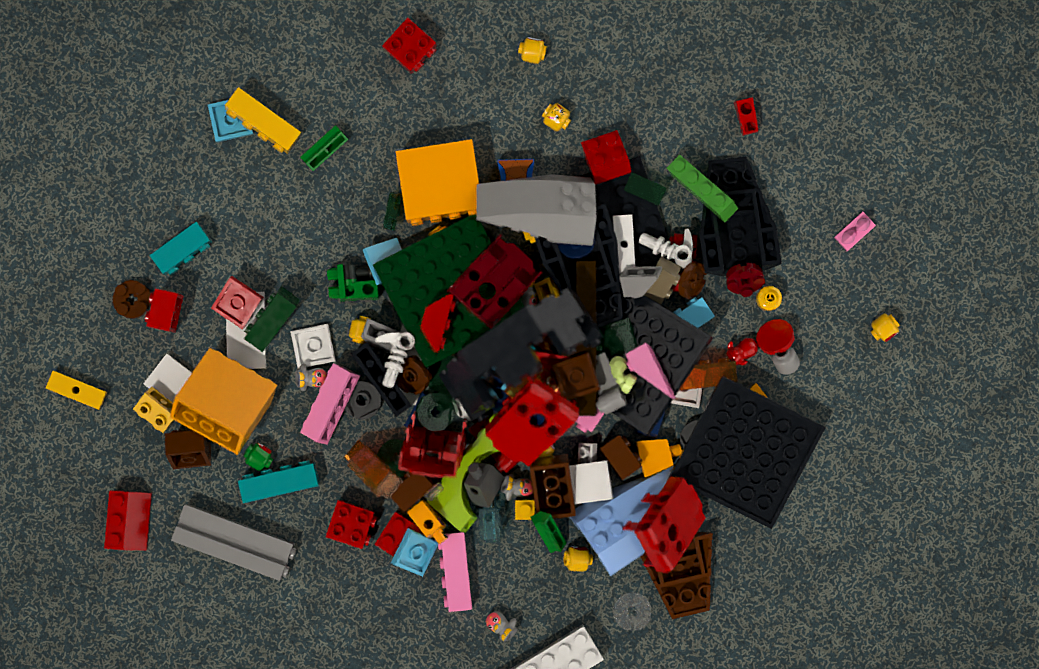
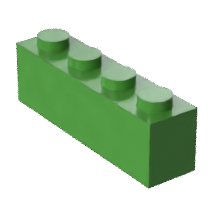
M680 154L667 167V170L674 179L723 222H726L738 209L731 198Z

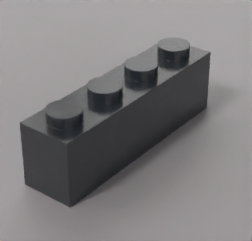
M367 342L351 353L396 417L412 407L396 383H394L392 388L382 384L387 370Z

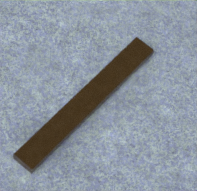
M576 261V293L597 325L596 261ZM581 344L577 347V356L589 353L597 376V346L587 348ZM597 392L577 398L579 416H597Z

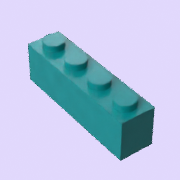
M310 460L299 462V467L291 468V465L280 467L278 472H273L272 469L261 471L260 476L254 477L253 473L242 476L243 480L238 481L242 502L247 503L319 486L315 463L310 464Z

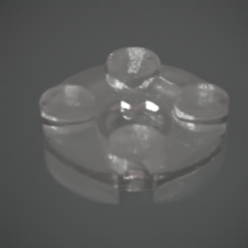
M624 593L614 603V619L625 630H640L651 619V605L647 598L640 593ZM635 606L637 608L636 616L627 615L629 607L633 608Z

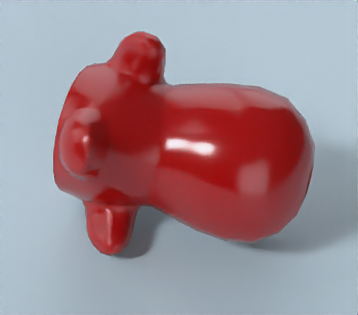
M752 338L741 340L735 347L733 342L730 341L726 354L734 366L746 365V359L757 354L758 345Z

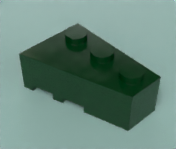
M281 286L276 294L273 292L267 299L268 305L265 309L261 307L255 316L257 318L255 323L252 324L250 322L244 330L246 333L244 340L263 352L295 310L300 299Z

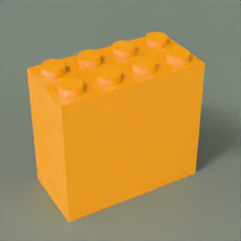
M472 139L396 151L405 216L408 223H411L412 226L423 225V221L428 220L431 223L442 222V218L449 217L450 220L461 219V215H476V185L479 184Z
M209 348L176 395L170 418L238 455L271 405L277 384L270 379L258 375L254 370L240 365L239 362L229 359L221 352Z

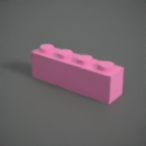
M333 363L324 384L320 387L315 402L311 406V411L304 421L300 433L317 443L328 445L360 375L344 366Z
M445 533L448 539L442 544H438L439 550L443 552V557L440 558V568L445 571V577H442V587L446 588L447 596H444V607H448L449 612L472 610L465 533Z

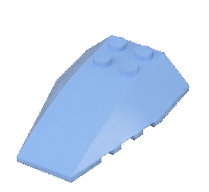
M674 466L651 476L641 477L612 488L613 499L583 503L575 509L576 516L570 517L577 529H580L610 576L645 553L634 531L623 530L622 528L629 520L639 523L651 503L641 502L642 498L646 493L658 495L668 481Z

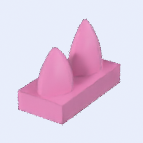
M861 212L834 238L848 251L876 225L864 212Z

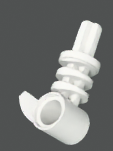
M685 229L683 245L675 243L670 245L671 242H665V238L662 236L659 239L646 233L640 236L639 243L653 249V254L658 255L661 253L662 257L667 255L668 260L675 259V263L681 268H686L692 262L693 241L689 229ZM681 254L688 256L686 259L678 258Z
M407 332L388 333L375 338V342L391 343L392 345L390 351L392 356L388 357L390 362H385L384 365L387 371L382 384L386 387L392 388L394 386L398 373H402L404 369L401 364H405L403 359L407 358L405 352L414 346V337ZM401 338L405 340V347L401 345Z

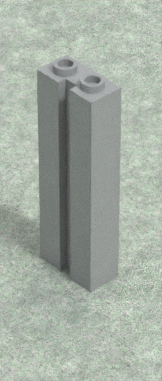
M188 503L184 504L180 520L171 541L279 581L283 577H287L290 569L287 566L289 559L293 560L297 550L294 548L295 543Z

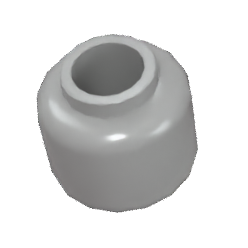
M792 347L783 353L778 352L775 353L776 355H772V361L777 371L781 374H791L800 366V360Z

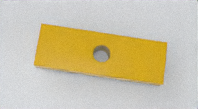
M52 371L46 385L48 390L98 410L101 409L107 394L104 390L56 371ZM75 387L79 388V393L77 394L74 392Z

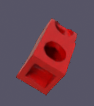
M753 97L735 101L734 106L742 135L757 133L758 123Z

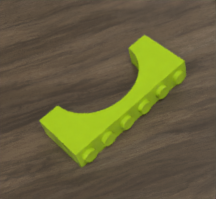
M495 413V414L490 418L489 422H490L498 413ZM485 428L478 433L476 441L466 448V453L463 456L456 477H443L442 483L430 493V498L427 501L460 532H467L478 518L470 507L468 493L464 486V482L469 475L468 467L472 463L481 462L487 456L499 452L493 447L492 440L485 436Z

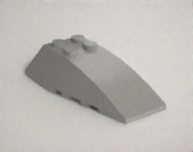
M551 174L477 184L476 220L500 227L504 225L516 232L520 230L530 233V236L547 238V241L553 243L592 246L596 223L595 183L590 177Z

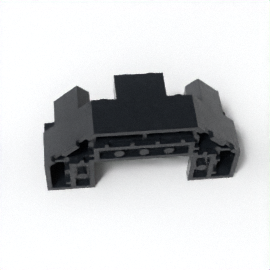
M567 288L560 292L561 296L555 298L554 295L540 300V305L536 307L533 304L526 306L460 350L457 354L459 358L452 359L446 366L448 370L440 372L439 376L454 401L461 403L472 422L478 421L481 423L489 418L488 414L492 412L491 408L496 405L494 402L499 400L487 381V378L494 374V370H496L504 385L510 388L520 386L524 378L527 376L533 377L540 372L539 368L543 365L531 345L537 346L544 341L543 337L548 335L558 353L567 357L577 351L576 348L581 344L587 348H594L601 343L600 340L604 336L575 291Z

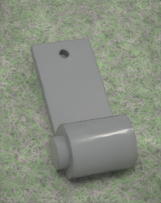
M602 353L597 356V379L601 390L597 391L599 397L596 405L600 413L604 412L607 415L627 405V400L624 393L620 391L619 385L615 382L616 378L613 379L611 366H609L610 362L606 353Z

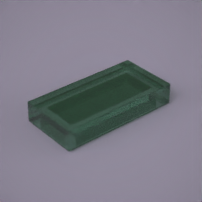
M631 173L624 191L659 206L667 188L635 173Z

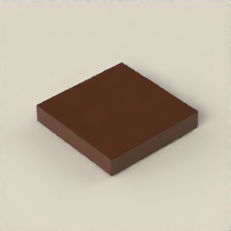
M589 353L552 365L561 396L568 401L601 390Z

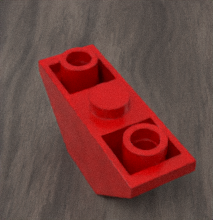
M452 294L426 307L420 329L435 353H438L439 349H443L446 338H443L444 330L448 331L451 319H447L449 311L453 312L456 303L455 300H452L454 296Z

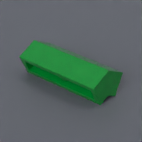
M335 125L300 158L314 171L348 141V138Z
M540 511L531 516L530 518L549 552H561L567 542L551 514Z

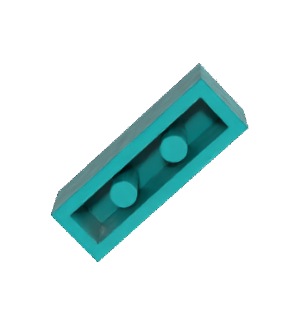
M195 222L149 256L162 274H169L171 276L179 270L178 266L182 263L188 264L195 258L193 255L197 252L203 253L209 249V244L212 240L201 225Z

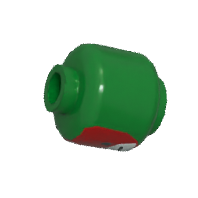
M258 442L254 445L250 444L243 455L245 463L257 471H261L264 467L268 469L273 461V458H271L272 451Z

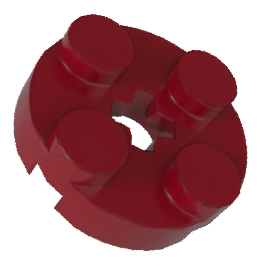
M747 263V266L735 265L726 273L728 290L735 294H741L743 297L751 296L753 292L765 284L763 270L754 263Z

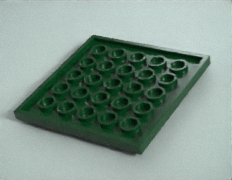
M470 215L372 265L406 332L413 335L415 340L414 347L425 368L459 352L490 331L473 313L468 312L466 307L454 296L452 300H455L456 303L453 312L449 311L447 319H451L448 331L444 330L443 338H446L443 349H439L438 353L433 352L420 329L426 307L451 294L448 289L480 254L492 244L480 220H476V215ZM469 273L470 280H479L477 273ZM486 282L479 287V294L482 298L491 299L494 297L496 290L493 284ZM504 298L498 299L497 303L500 307H507V301ZM472 299L470 306L477 309L480 307V302ZM521 299L511 307L493 328L525 308Z

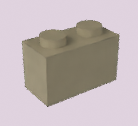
M661 256L656 266H662V271L655 283L644 294V296L659 304H662L664 298L669 299L673 292L671 286H676L681 277L679 275L681 267Z

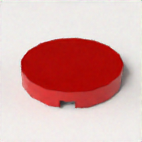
M781 319L765 323L760 327L756 337L759 348L769 355L785 352L791 347L795 339L792 326L787 321Z

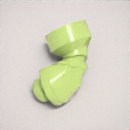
M616 356L609 363L613 379L616 378L615 382L619 385L620 391L628 394L637 377L632 374L625 375L626 360L623 357Z

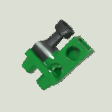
M339 264L337 268L328 269V281L338 280L339 287H328L329 298L340 299V302L379 300L378 286L375 280L358 281V277L369 275L370 279H374L369 265L368 268H356L352 264Z

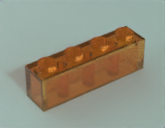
M720 358L718 363H711V360L699 361V365H695L679 390L715 387L722 375L738 383L736 361H729V358Z
M360 440L355 443L344 457L349 462L347 466L378 497L382 495L389 499L403 482Z

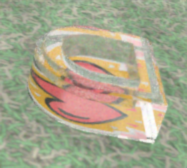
M437 483L424 497L428 501H432L444 490V487Z

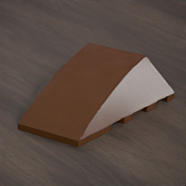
M697 532L672 571L663 573L657 572L652 566L646 567L672 619L710 611L712 532ZM646 552L640 556L643 563L648 557Z

